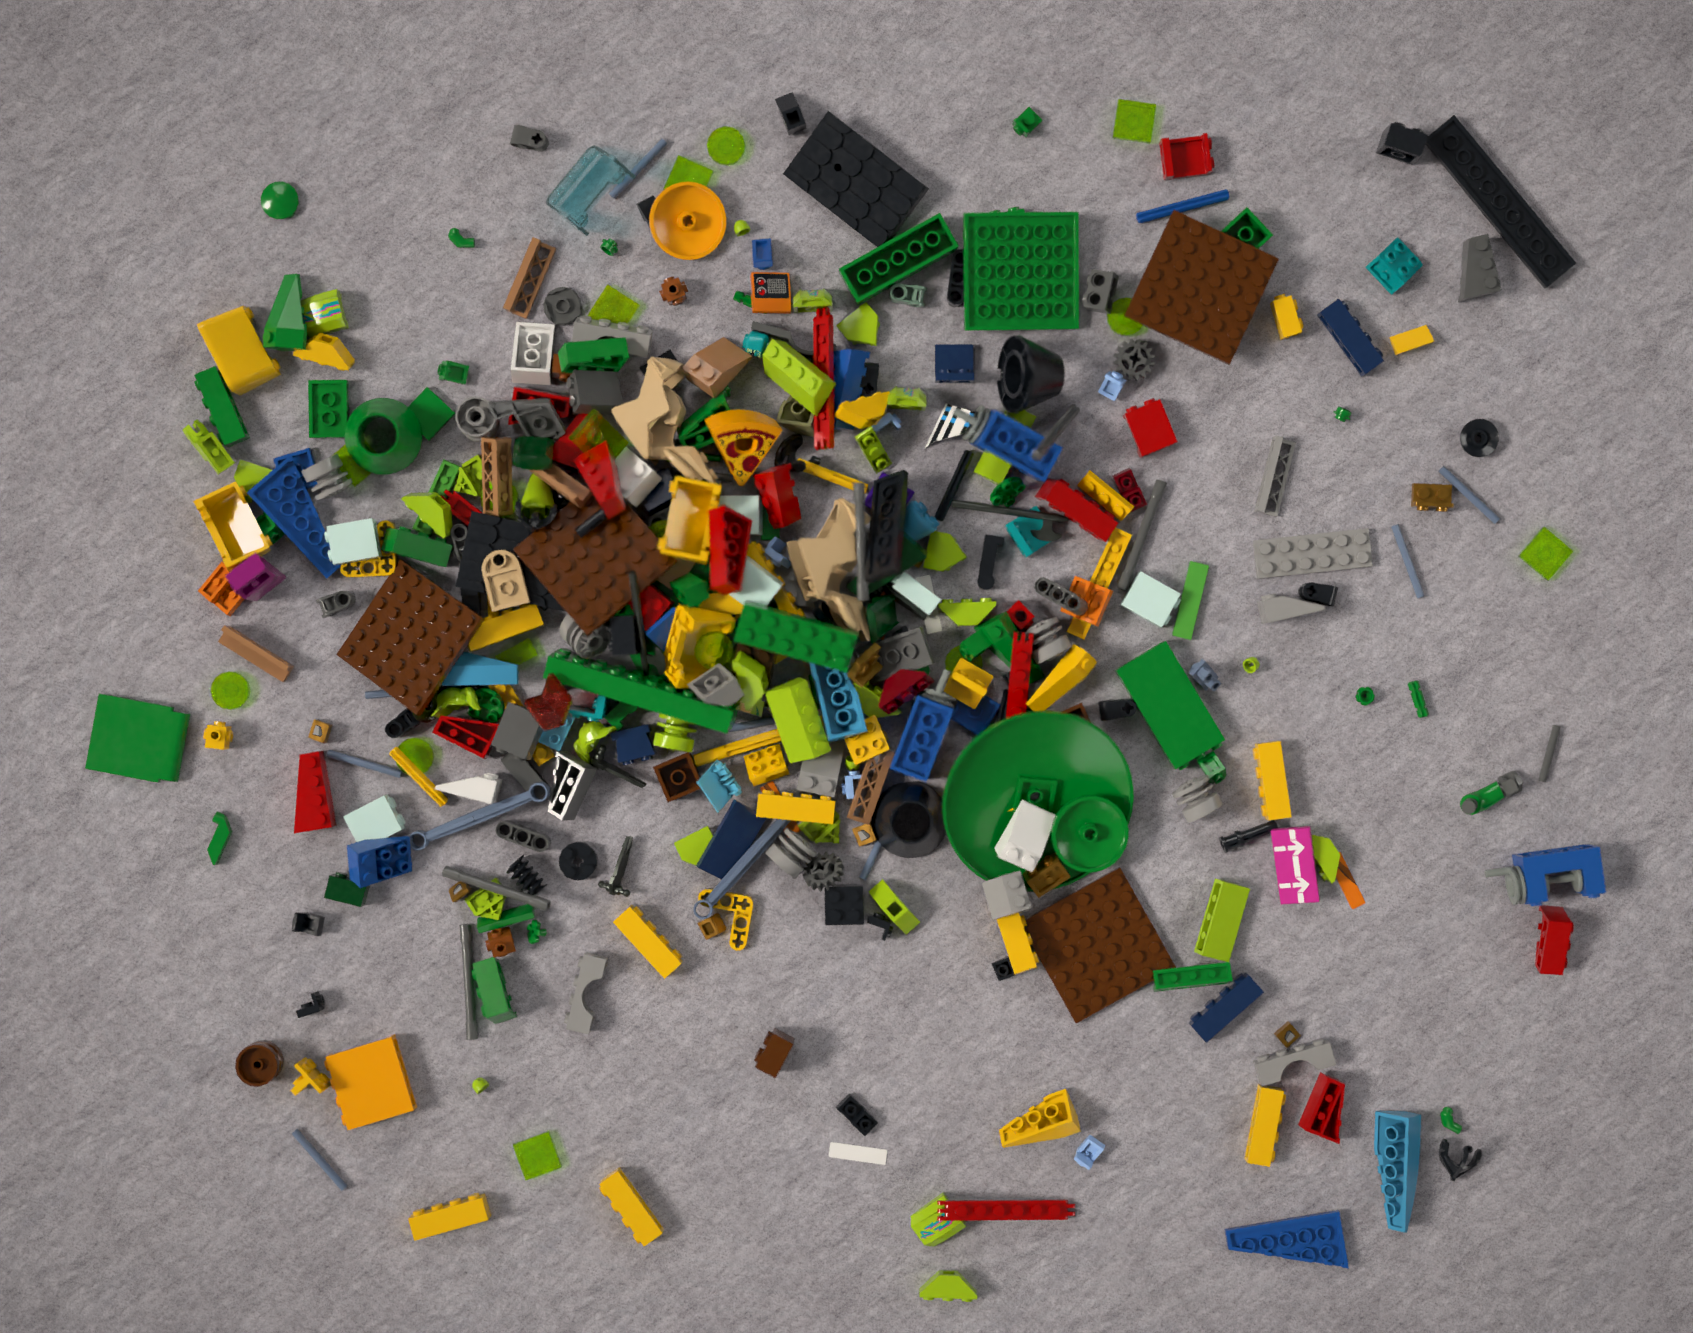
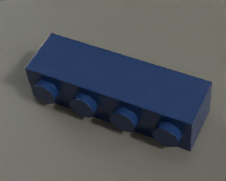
M1337 299L1318 313L1317 316L1362 377L1384 361L1382 358L1383 354L1379 348H1375L1372 345V339L1369 334L1363 332L1359 327L1361 325L1359 320L1355 316L1352 317L1348 312V305L1344 301Z
M1241 973L1235 977L1234 983L1230 987H1224L1215 1000L1211 999L1204 1005L1205 1009L1201 1012L1197 1011L1190 1017L1191 1021L1189 1024L1206 1043L1264 993L1247 973Z

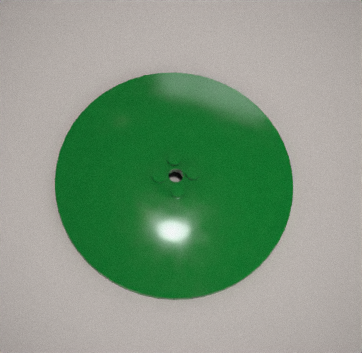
M1034 711L1014 715L993 724L981 732L965 747L950 770L943 793L942 812L944 827L955 853L977 876L988 881L1020 871L1026 892H1034L1023 875L1026 869L999 858L995 851L996 844L1022 800L1027 801L1056 815L1067 802L1084 795L1101 796L1113 802L1122 811L1127 824H1129L1134 801L1132 775L1128 763L1117 744L1108 734L1090 721L1057 711ZM1032 793H1040L1037 799H1030ZM1051 831L1038 863L1045 856L1052 853L1056 854L1051 841ZM1058 857L1069 873L1070 878L1054 889L1072 884L1091 872H1081L1072 869Z

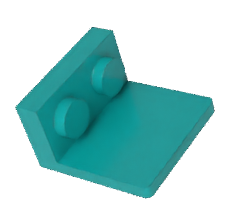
M1397 237L1365 268L1392 295L1423 266V263Z
M1037 506L1030 509L1031 511L1041 512ZM1017 517L1004 526L1024 558L1051 542L1039 540L1031 534V530H1040L1042 528L1043 520Z
M598 695L594 698L593 709L569 705L565 708L564 712L569 713V717L580 718V716H587V720L599 721V719H603L608 714L610 698Z

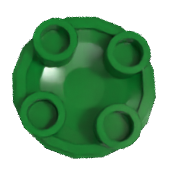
M283 181L269 184L261 195V206L264 212L274 219H286L294 216L299 204L296 189Z
M1010 477L999 483L990 495V502L994 506L1005 505L1010 507L1013 505L1015 498L1026 488L1022 479Z
M488 688L476 689L475 693L481 709L475 710L468 706L469 715L483 722L496 723L505 711L502 697L497 692Z

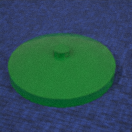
M1084 795L1070 800L1058 811L1051 827V841L1056 854L1067 866L1081 872H1098L1110 867L1122 856L1128 843L1129 830L1124 814L1113 802L1101 796Z

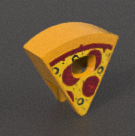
M728 410L704 419L728 471L733 475L739 486L746 484L782 432V428L776 420L751 410Z

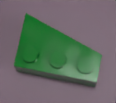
M626 337L564 343L558 351L561 373L572 374L574 370L618 373L629 359Z
M723 391L715 399H710L682 422L680 428H677L676 431L682 446H692L699 449L715 442L704 419L730 410Z
M400 526L399 529L387 528L381 550L432 565L447 567L452 545L446 544V539L436 537L433 540L429 538V534L418 532L416 535L411 533V529Z
M491 957L473 963L472 976L474 981L478 983L476 992L478 998L482 999L483 1006H481L483 1016L495 1024L517 1018V1013L513 1012L510 1001H512V998L507 993L506 980L500 961L496 957Z

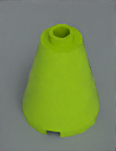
M532 473L521 501V510L529 519H531L533 512H537L539 520L549 515L550 509L555 502L552 488Z

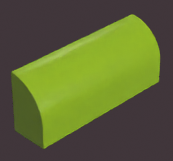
M1005 409L1003 413L1029 429L1037 417L1025 410L1020 413H1010ZM983 452L973 473L998 485L1004 480L1011 465L990 453Z
M1215 878L1194 952L1202 956L1229 962L1250 888Z

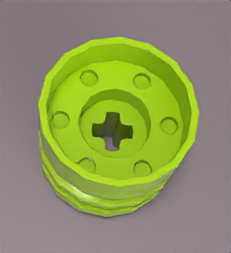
M659 713V718L667 720L666 723L657 722V725L665 728L664 732H655L653 745L692 752L695 740L687 737V733H696L697 729L689 727V724L693 723Z

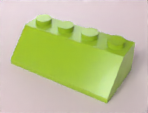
M772 339L763 353L764 374L812 414L817 416L836 383L785 341Z
M797 677L765 691V696L789 763L814 759L831 751L806 679Z

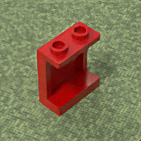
M1203 133L1201 136L1171 140L1169 138H1161L1159 147L1164 181L1210 175L1212 169L1215 168L1214 157L1210 156L1212 140L1208 138L1207 133Z
M1154 398L1143 402L1144 406L1137 408L1136 405L1126 409L1127 413L1123 415L1138 448L1137 452L1140 458L1178 442L1160 399L1157 401Z

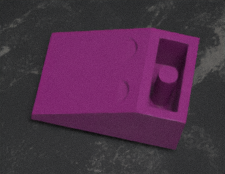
M256 552L225 576L238 595L245 600L258 601L287 578Z

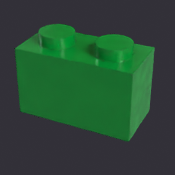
M690 572L669 582L675 598L689 608L710 598L708 593L710 588L707 582Z

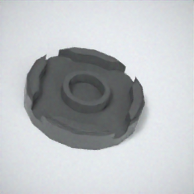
M566 287L555 288L547 294L544 300V313L554 324L560 326L570 325L581 314V299L572 289Z

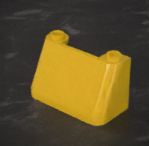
M244 305L197 324L198 330L226 384L233 393L240 396L281 375L279 362L276 358L272 359L268 355L252 325L253 312Z
M675 476V481H671L669 487L672 499L665 535L663 538H659L658 549L661 550V554L707 565L710 551L708 510L718 507L722 485Z
M236 481L193 501L229 572L255 552L260 556H264L271 551L270 546L273 545L269 536L263 535L245 499L248 495L243 485L239 487Z
M687 605L677 606L664 651L666 662L664 674L676 688H689L687 684L717 665L715 660L723 632L728 634L735 628L736 620L730 614L694 606L691 608Z

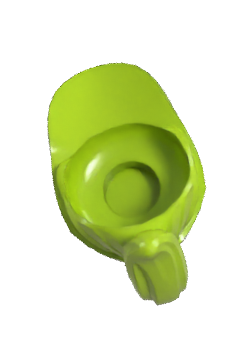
M447 686L437 695V709L431 716H447L453 710H458L462 706H471L475 710H480L481 708L479 707L474 689L471 687L460 689Z
M600 721L585 722L579 731V738L574 742V749L577 755L589 764V753L598 745L601 738L605 737L609 732L615 731L616 726L605 727Z

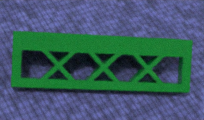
M1230 962L1153 970L1154 992L1230 984L1233 981Z

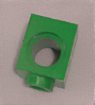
M980 629L962 641L959 648L961 655L971 662L987 651L992 644Z

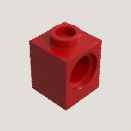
M1019 600L1006 611L1019 630L1022 628L1027 630L1034 623L1032 619L1035 616ZM1018 611H1023L1026 615L1023 622H1019L1015 618Z

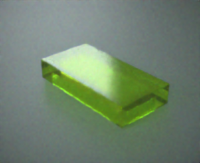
M528 638L495 657L497 660L519 666L539 654L531 639Z

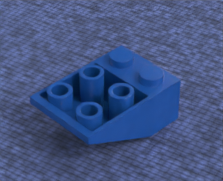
M409 836L367 839L347 845L350 880L360 888L412 872Z

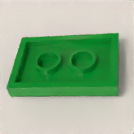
M308 380L309 438H345V427L349 419L348 380Z

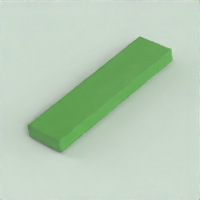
M443 459L429 492H437L440 496L442 495L448 499L449 496L444 491L446 489L450 492L452 491L459 475L460 466ZM418 515L412 529L429 534V537H431L433 528L422 522Z
M1193 561L1189 562L1172 636L1191 640L1209 565Z

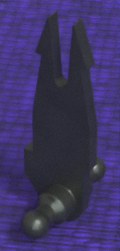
M889 582L869 596L872 600L873 596H878L883 592L886 594L890 593L897 597L895 599L897 603L922 620L926 619L927 615L889 586Z
M601 745L595 756H592L590 760L591 765L597 768V770L599 768L641 788L646 786L647 783L604 761L603 754L607 749L605 745Z
M626 836L610 882L605 883L601 880L598 883L600 888H605L613 896L622 894L628 897L630 895V891L623 889L620 883L625 873L630 849L632 848L633 837Z

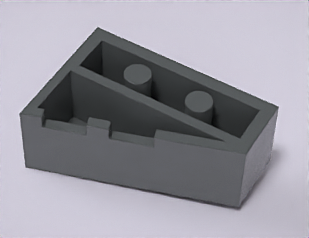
M1484 234L1464 241L1458 302L1496 294L1501 291L1489 235Z
M556 751L555 757H557L556 769H553L554 783L550 790L548 812L561 820H575L597 768L568 751Z

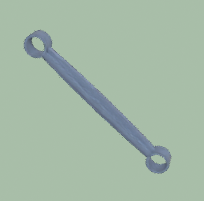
M537 782L530 787L529 791L487 805L429 831H415L409 836L410 846L413 850L419 851L426 848L429 842L467 829L528 802H542L550 796V787L545 782ZM537 785L544 787L546 791L543 799H539L534 795V788ZM415 834H421L424 837L425 842L422 847L414 844L413 837Z
M777 819L735 863L707 898L696 902L693 911L697 918L707 919L711 916L713 906L749 870L791 820ZM701 902L707 903L710 907V912L706 916H700L696 912V907Z

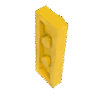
M1091 470L1077 484L1078 487L1120 521L1134 508L1131 503Z

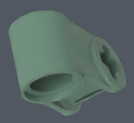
M898 283L891 287L889 297L894 303L923 308L925 306L923 303L924 293L927 291V287ZM895 289L902 290L903 297H895L893 291Z

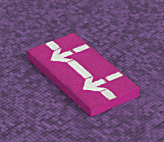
M1310 826L1271 829L1280 903L1319 902L1320 896Z

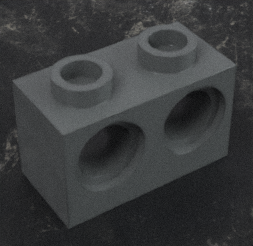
M1092 269L1091 274L1087 277L1088 288L1083 296V307L1088 311L1111 314L1119 276L1114 272ZM1105 278L1104 283L1098 286L1099 280ZM1100 297V302L1094 305V300Z

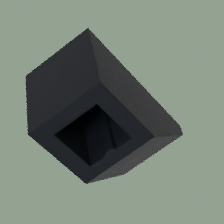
M793 92L775 99L788 135L807 129L803 114Z

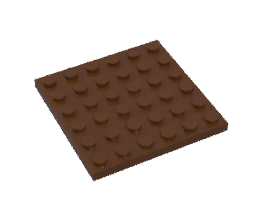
M1173 210L1124 317L1230 365L1279 258Z
M594 494L581 509L570 502L555 515L551 523L537 529L513 549L587 636H590L632 601L629 571H636L640 594L678 563L675 557L660 553L661 550L658 549L659 539L630 506H625V510L610 519H606L581 539L574 528L601 509Z
M400 559L396 564L394 573L388 576L336 655L413 713L421 716L485 619Z
M1120 867L1025 919L1027 924L1024 927L1026 934L1030 933L1035 952L1076 1024L1154 981L1153 970L1176 968Z

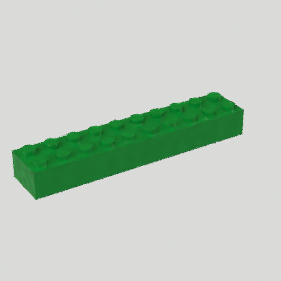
M566 648L557 649L548 656L543 674L545 679L726 734L735 724L740 706L739 703H733L730 706L704 703L690 688H676L671 681H663L659 676L651 675L649 677L639 670H626V667L623 665L615 664L613 666L607 664L608 662L603 659L581 658Z

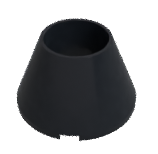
M1020 335L1010 336L1005 341L997 369H1001L1000 380H997V386L1004 408L1010 413H1020L1058 396L1062 391L1065 380V368L1061 356Z
M901 782L885 790L878 798L872 815V827L879 843L890 853L903 858H917L932 852L939 846L946 834L942 812L943 800L940 795L931 787L918 782ZM907 803H916L923 806L929 815V824L926 831L921 836L913 839L899 836L892 827V818L895 811Z

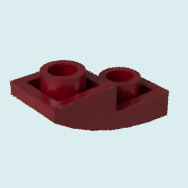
M1130 468L1112 476L1120 495L1134 506L1130 513L1147 505L1141 488L1138 486Z

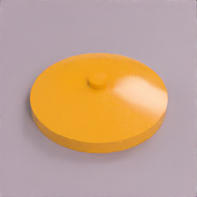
M696 182L675 183L665 188L654 200L649 215L650 231L656 244L668 255L683 260L699 259L710 254L723 239L726 230L725 209L719 197L708 187Z

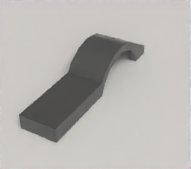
M753 321L752 331L755 330L774 338L789 341L790 346L802 356L814 357L813 351L803 350L795 345L791 331Z

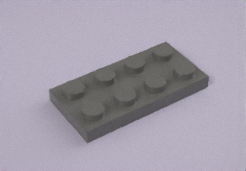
M923 627L875 642L881 647L878 652L879 658L877 662L883 668L869 681V684L886 680L900 669L916 670L935 663ZM873 643L854 649L853 655L855 660L869 649Z

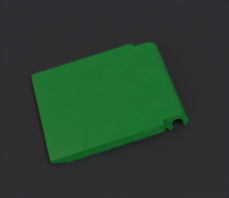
M98 694L85 769L160 783L161 780L178 782L191 714L174 711V707Z

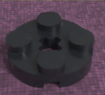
M573 842L567 845L559 856L561 871L565 877L579 881L588 878L594 873L598 864L595 850L584 842ZM576 856H579L580 859H583V862L580 864V866H577V864L573 863V860L576 859Z

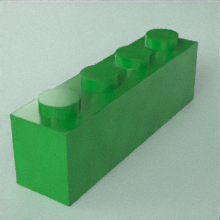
M213 366L195 374V386L199 392H202L204 397L202 402L211 413L209 418L212 425L217 427L219 432L217 437L220 443L231 447L250 439L230 389L219 368Z

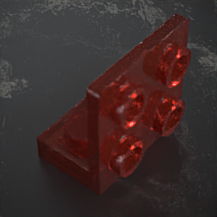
M550 673L542 694L525 699L524 705L541 728L547 731L564 725L573 698L563 687L560 680L553 673Z

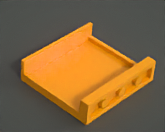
M395 1034L335 1054L331 1053L325 1057L326 1070L330 1071L332 1077L330 1078V1084L337 1094L336 1104L342 1110L341 1120L343 1125L347 1127V1130L411 1112L417 1108Z

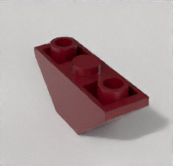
M900 669L885 680L878 706L889 715L897 711L904 703L912 700L915 695L926 690L935 681L925 672Z

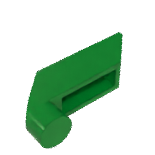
M218 811L212 822L218 824V827L207 848L214 866L218 865L232 834L228 818L225 814Z

